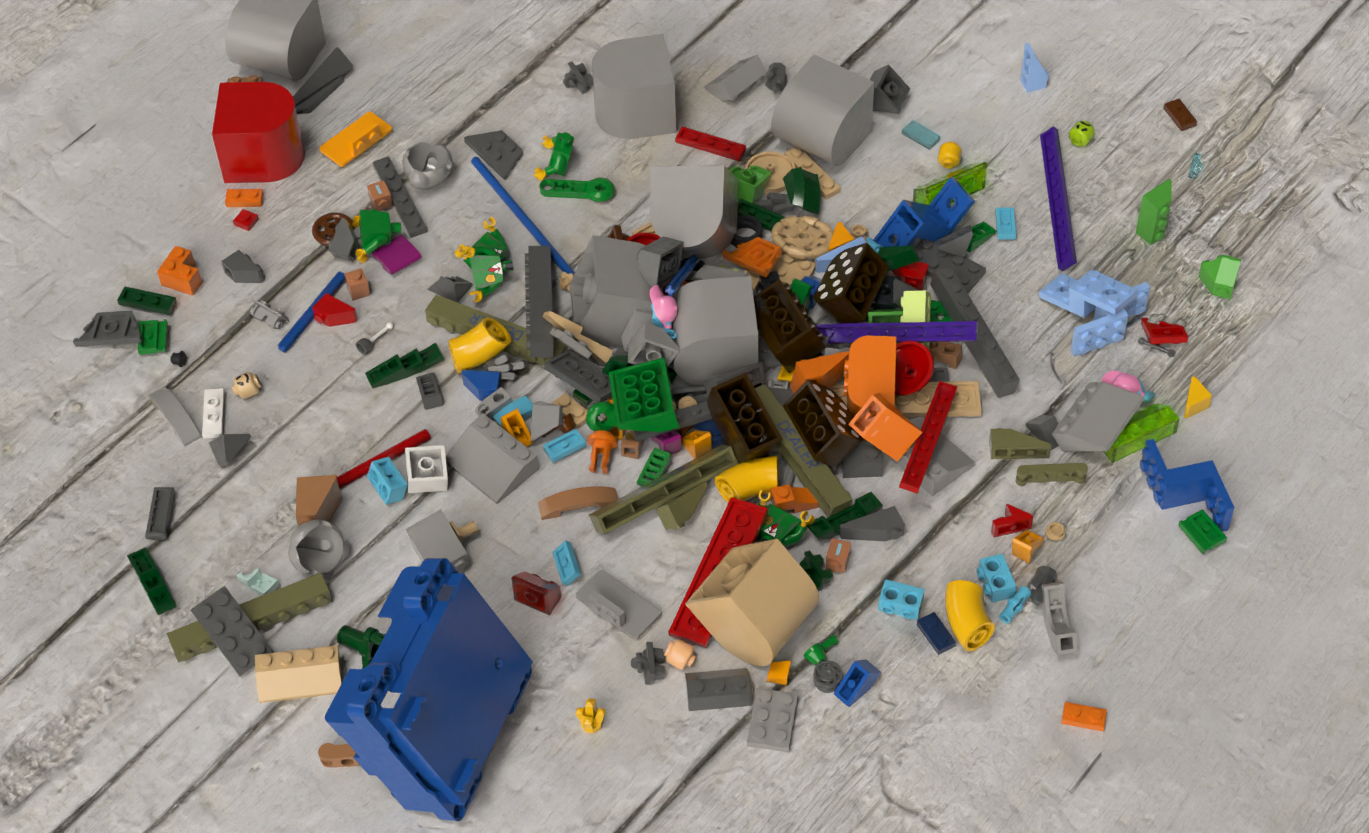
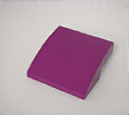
M402 235L397 236L389 244H384L371 253L372 257L379 261L383 269L391 275L422 258L419 251Z

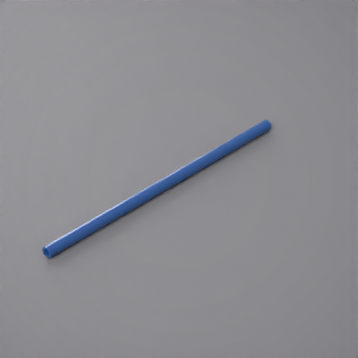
M473 157L471 163L541 246H550L551 258L562 272L574 275V270L478 157Z

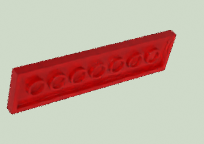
M733 497L730 498L668 631L669 636L707 648L712 635L685 603L733 547L755 543L767 517L768 508Z

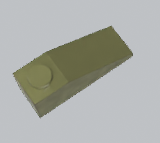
M990 429L989 445L991 459H1044L1050 457L1051 444L1013 429Z
M706 481L655 508L665 530L670 528L677 530L685 526L684 522L692 517L708 485Z

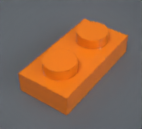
M227 189L225 205L226 207H262L263 190Z
M1065 702L1061 724L1103 732L1107 709Z

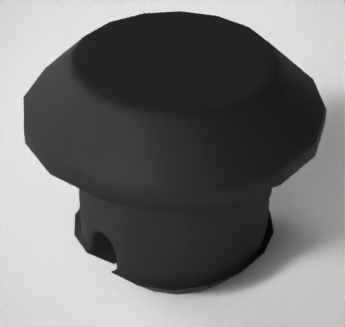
M184 351L174 352L170 358L171 363L178 364L179 367H183L187 359Z

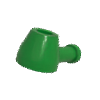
M831 635L821 644H814L803 656L815 666L825 661L827 657L824 651L838 644L837 637Z

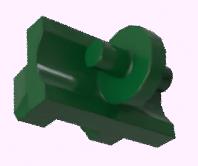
M810 550L805 551V557L799 565L812 579L817 590L820 591L824 584L831 582L833 573L830 569L823 570L821 568L824 564V559L820 554L813 555Z

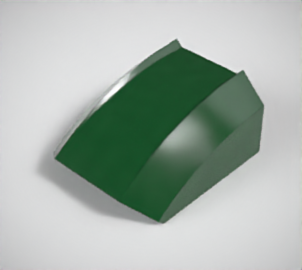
M802 167L791 169L783 177L790 203L819 215L821 195L818 174L806 171Z

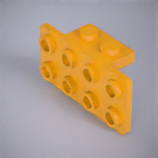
M367 112L319 147L320 152L340 167H343L392 132V126L373 112Z

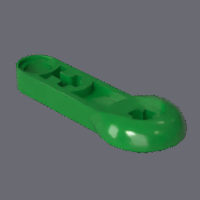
M603 177L590 181L545 179L539 184L540 194L544 197L588 198L593 201L604 202L611 199L616 192L612 181ZM545 186L552 187L550 190L543 189Z
M603 401L592 405L586 415L588 427L593 431H610L616 427L614 405ZM601 413L606 416L602 421L598 419Z

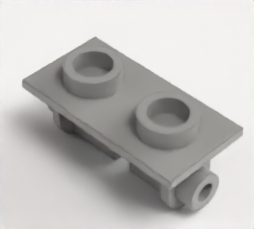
M253 299L256 303L255 307L253 306L250 309L253 317L264 321L266 316H268L265 323L274 329H280L283 326V320L289 322L284 317L285 313L277 308L272 310L270 308L271 305L263 300L258 302Z

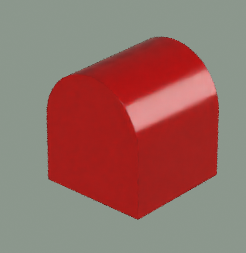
M224 82L219 84L212 137L224 183L275 182L295 173L304 161L305 150L292 94L285 87L272 82Z

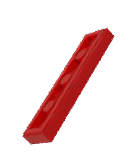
M683 126L675 137L676 143L739 162L746 151V145Z

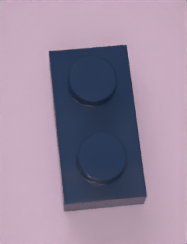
M935 612L917 620L916 625L938 655L956 647V641Z

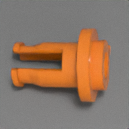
M595 431L587 437V443L592 446L589 471L596 473L599 453L603 454L601 469L602 473L606 474L608 473L607 465L610 461L611 449L618 446V439L611 432Z

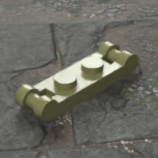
M1085 463L1021 465L1017 468L1015 482L1019 486H1025L1027 483L1075 481L1082 484L1086 481L1088 466Z

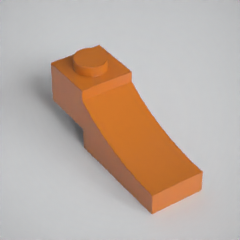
M790 484L770 488L772 505L783 511L793 509L794 513L820 507L807 487H790Z

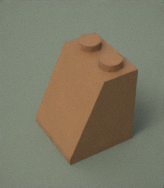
M337 475L297 477L296 520L298 526L304 522L316 519L330 522L342 501Z

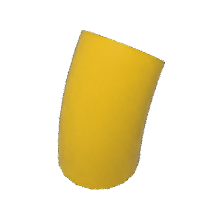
M487 317L468 332L449 339V351L457 374L462 373V370H472L494 358L510 344L511 336L502 324Z
M778 456L756 458L725 470L715 477V485L718 492L727 502H729L731 497L748 501L758 497L761 490H764L763 495L769 494L770 488L779 487Z
M955 580L949 582L945 590V609L950 627L966 651L977 650L992 637L995 631V624L991 621L985 609L984 590L981 586L971 581Z

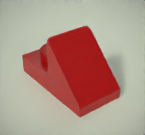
M1006 504L1005 517H999L992 521L991 533L995 538L1029 530L1032 528L1033 516L1028 512Z

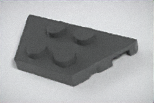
M502 130L464 137L465 143L504 180L508 178L509 171L514 169L516 162L523 155V150Z
M131 310L97 313L92 318V321L84 327V334L79 339L75 338L73 343L75 347L142 343L143 340L135 315Z

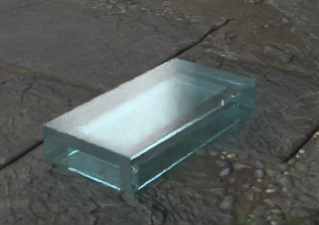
M914 120L902 129L904 136L928 150L940 141V135Z

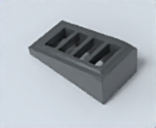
M429 373L416 377L424 409L428 410L442 406L443 402L435 374Z

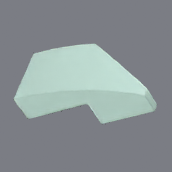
M255 569L251 574L243 575L239 573L236 575L240 582L260 596L275 591L280 586L278 580L265 573L261 574L259 569Z

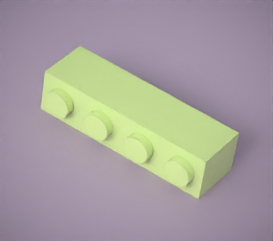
M926 290L904 291V296L901 297L903 315H901L900 322H930L931 294ZM919 342L930 351V342Z

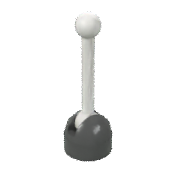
M391 322L387 323L385 328L370 339L362 338L355 343L357 350L363 355L368 353L372 348V342L387 330L393 329V324Z

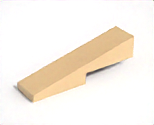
M552 311L544 312L543 318L562 332L566 329L574 335L573 339L575 341L581 340L588 345L587 349L592 352L590 357L600 365L607 364L613 350L581 335L582 326Z

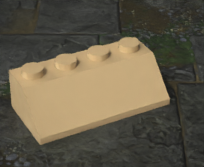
M338 645L255 655V675L259 703L336 694L342 684L341 656Z

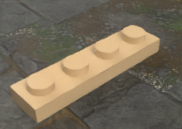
M794 147L784 152V155L794 162L796 168L802 167L806 171L818 174L820 195L825 200L840 193L841 188L804 150Z

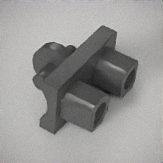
M573 61L569 62L570 71L564 75L563 84L566 87L572 88L577 86L581 94L587 93L586 87L593 85L592 75L587 74L583 63L575 65Z
M646 642V649L642 653H636V657L632 658L631 667L637 669L638 673L644 672L645 685H651L653 680L664 678L665 666L655 665V662L663 661V649L653 648V642Z

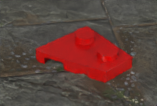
M1142 317L1141 325L1150 344L1187 343L1188 335L1182 325L1169 324L1164 321L1154 324L1148 322V318Z

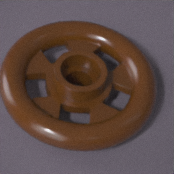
M337 212L328 213L319 217L314 222L312 235L318 243L329 246L331 239H326L325 237L328 235L332 239L334 238L336 225L340 222L341 218H345L351 224L353 230L355 229L352 225L354 222L345 214ZM324 227V231H319V228Z

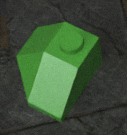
M733 166L729 169L738 179V200L744 199L753 204L761 198L772 176V172L759 166H750V169H741L740 166Z
M1220 255L1215 260L1203 261L1198 277L1212 295L1231 299L1241 259Z

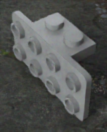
M599 570L576 593V598L633 639H638L661 615L658 608L604 570Z

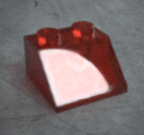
M525 571L513 575L511 578L514 601L549 616L561 599V589L557 583L544 580L536 574H530Z

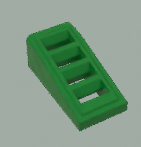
M984 221L973 226V236L967 252H971L996 234V230Z
M654 448L636 482L637 485L644 486L652 482L645 479V477L655 480L663 476L672 463L671 454Z

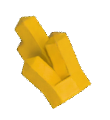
M588 698L585 708L577 707L575 715L580 720L581 727L585 732L595 733L602 727L606 709L599 707L597 709L596 699Z

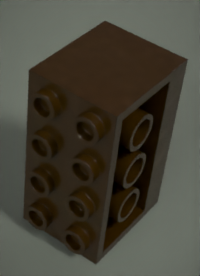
M778 279L753 297L757 329L774 356L788 373L795 369L796 362L809 360L826 348L823 342L825 337L817 329V325L808 315L809 313L803 304L801 305L799 297L793 292L788 283L783 284Z

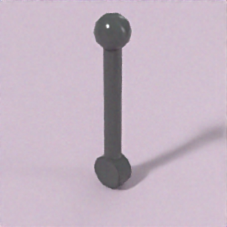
M1142 337L1138 339L1140 345L1145 344L1167 353L1169 357L1175 356L1176 352L1173 349L1168 350L1158 345L1150 344V342L1145 341Z

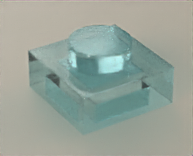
M1194 153L1188 178L1195 179L1197 172L1201 173L1203 162H1200L1202 154Z

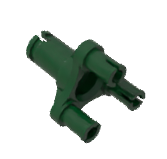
M344 625L338 631L337 642L359 652L362 656L363 669L371 663L386 633H380L378 629L368 627L363 632Z

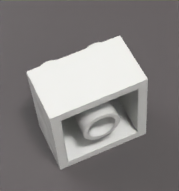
M444 445L405 448L408 493L447 491L448 476Z

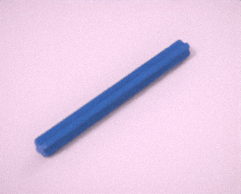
M695 254L686 261L665 288V292L669 293V296H673L699 263L700 259L696 258Z
M341 271L336 273L279 342L278 349L280 351L286 352L314 319L312 307L326 293L333 296L345 281L344 273Z

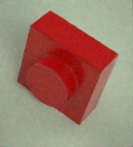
M242 209L233 220V224L246 231H250L259 218L257 214Z

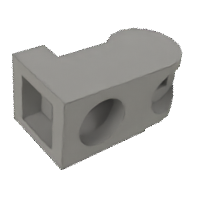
M500 387L478 404L475 412L479 417L484 413L494 421L493 416L513 401L510 395Z

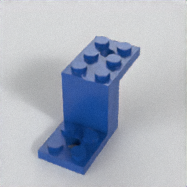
M950 177L930 205L902 200L873 240L884 247L912 246L917 238L937 242L938 239L953 232L975 203V200L955 178ZM952 199H954L955 204H954V206L951 208V203H950V202H951ZM896 235L897 240L896 243L893 244V237Z
M1154 439L1146 440L1145 447L1142 449L1143 456L1142 460H1140V468L1142 472H1145L1147 484L1152 488L1154 500L1159 504L1161 510L1205 501L1207 508L1213 514V522L1218 525L1222 532L1228 531L1235 507L1213 460L1167 470Z

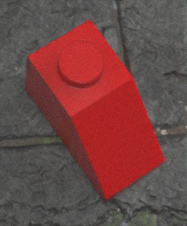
M917 261L891 271L896 277H901V281L923 291L928 276L929 264Z
M327 293L312 307L315 320L328 327L355 323L357 321L354 307Z

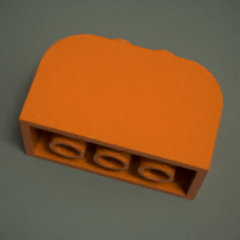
M862 336L852 343L849 350V360L845 359L843 396H847V407L853 417H855L873 394L880 393L894 406L895 336Z

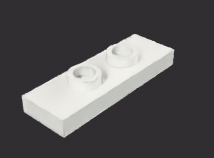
M224 388L204 390L203 439L217 438L223 435Z

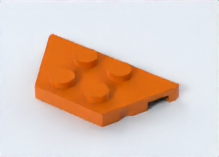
M760 237L737 245L738 249L730 253L727 250L721 252L724 259L765 278L769 275L782 254L780 246Z

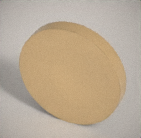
M773 151L756 154L745 165V169H750V166H759L772 172V176L763 192L765 194L785 191L786 187L783 177L791 169L796 168L794 162L788 156Z

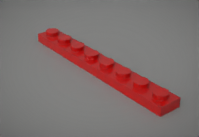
M939 381L921 427L923 433L916 440L899 488L918 494L954 399L957 386Z

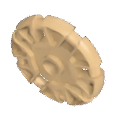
M794 215L785 217L780 222H777L772 228L771 237L773 244L780 246L782 253L785 252L790 257L803 260L805 258L816 259L828 253V247L834 230L826 222H820L818 218L806 215L797 217Z

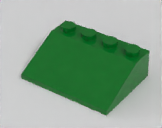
M664 357L609 372L618 429L664 432L679 428L670 373Z

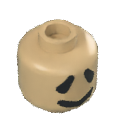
M251 372L236 376L234 378V385H232L234 394L236 396L239 395L242 399H248L259 394V388L262 387L257 374Z

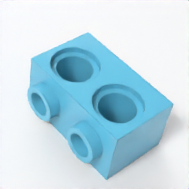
M386 457L372 461L367 478L384 503L388 505L403 500L408 484L391 459Z
M999 554L980 559L979 567L976 568L977 576L979 579H982L984 593L986 596H989L991 603L1013 598L1016 584L1004 555Z
M885 579L879 597L878 610L887 614L900 615L906 619L918 620L924 601L925 589Z

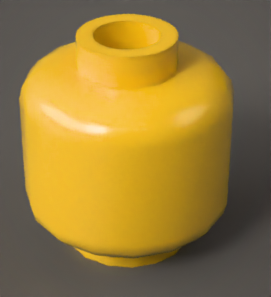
M952 141L942 144L939 148L938 163L947 169L958 166L962 154L961 147Z

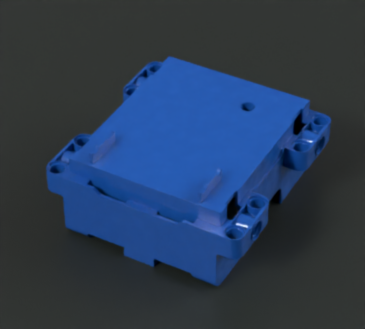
M426 558L421 566H410L401 571L378 614V618L392 619L386 635L367 667L363 669H349L325 714V720L356 752L353 758L368 775L377 776L405 810L433 812L440 820L461 821L481 782L482 768L507 716L515 711L532 674L531 666L533 661L465 574L458 573L447 558ZM388 691L391 693H401L394 708H383L381 706Z

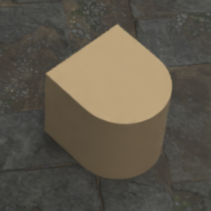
M778 539L733 547L685 605L718 643L732 655L751 665L767 666L817 606L819 593L812 579Z

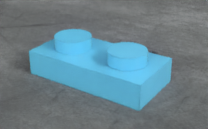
M996 208L997 239H1016L1014 208Z
M574 429L544 444L543 450L552 463L586 447V441L578 430Z
M564 541L552 553L562 584L568 586L581 575L571 542Z

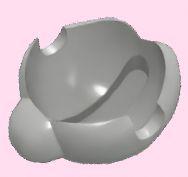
M419 142L406 150L402 163L411 186L417 189L439 185L447 178L452 168V156L447 147L443 145L431 146L429 143Z
M316 519L304 522L292 532L288 553L292 565L298 571L305 574L321 573L324 575L332 571L338 562L347 558L349 546L344 541L343 534L336 525L325 520Z

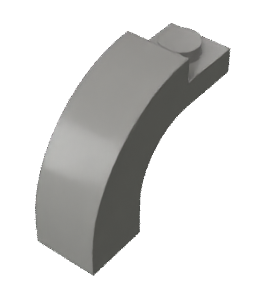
M1064 583L1042 584L1043 617L1053 650L1057 655L1078 652L1076 632L1071 627L1067 615Z

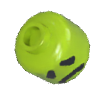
M1078 121L1068 133L1069 139L1072 144L1085 147L1094 138L1095 130L1093 125L1087 121Z

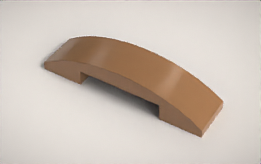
M591 486L556 493L539 501L538 506L541 520L561 517L560 512L597 505H599L600 509L618 498L615 488Z

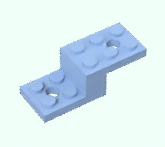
M1093 269L1079 280L1061 273L1039 291L1040 298L1083 318L1095 310L1096 306L1115 315L1138 296L1137 289Z
M1145 282L1134 286L1133 288L1138 290V296L1115 315L1096 306L1093 321L1074 327L1071 345L1073 356L1086 354L1091 350L1102 348L1105 345L1124 339L1128 317L1139 315L1146 311L1150 292L1149 284Z

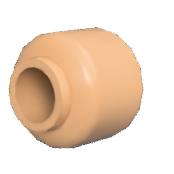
M680 639L674 642L671 641L664 654L666 662L679 670H683L686 665L690 667L696 657L693 655V646Z

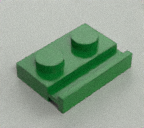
M164 319V321H139V331L143 340L142 343H138L139 355L158 353V351L166 353L167 319Z
M1203 509L1190 515L1186 520L1179 521L1178 526L1202 554L1225 543L1227 540L1225 534Z

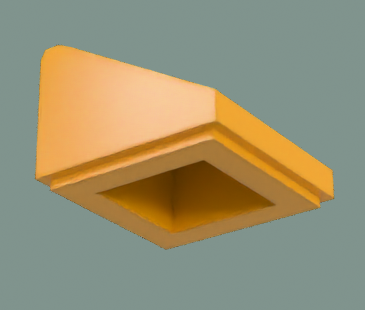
M791 661L771 662L766 682L787 686L791 671Z

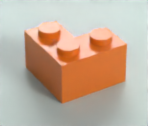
M178 246L172 249L157 270L161 286L192 296L195 294L202 281L198 268L194 267L195 263L191 250Z

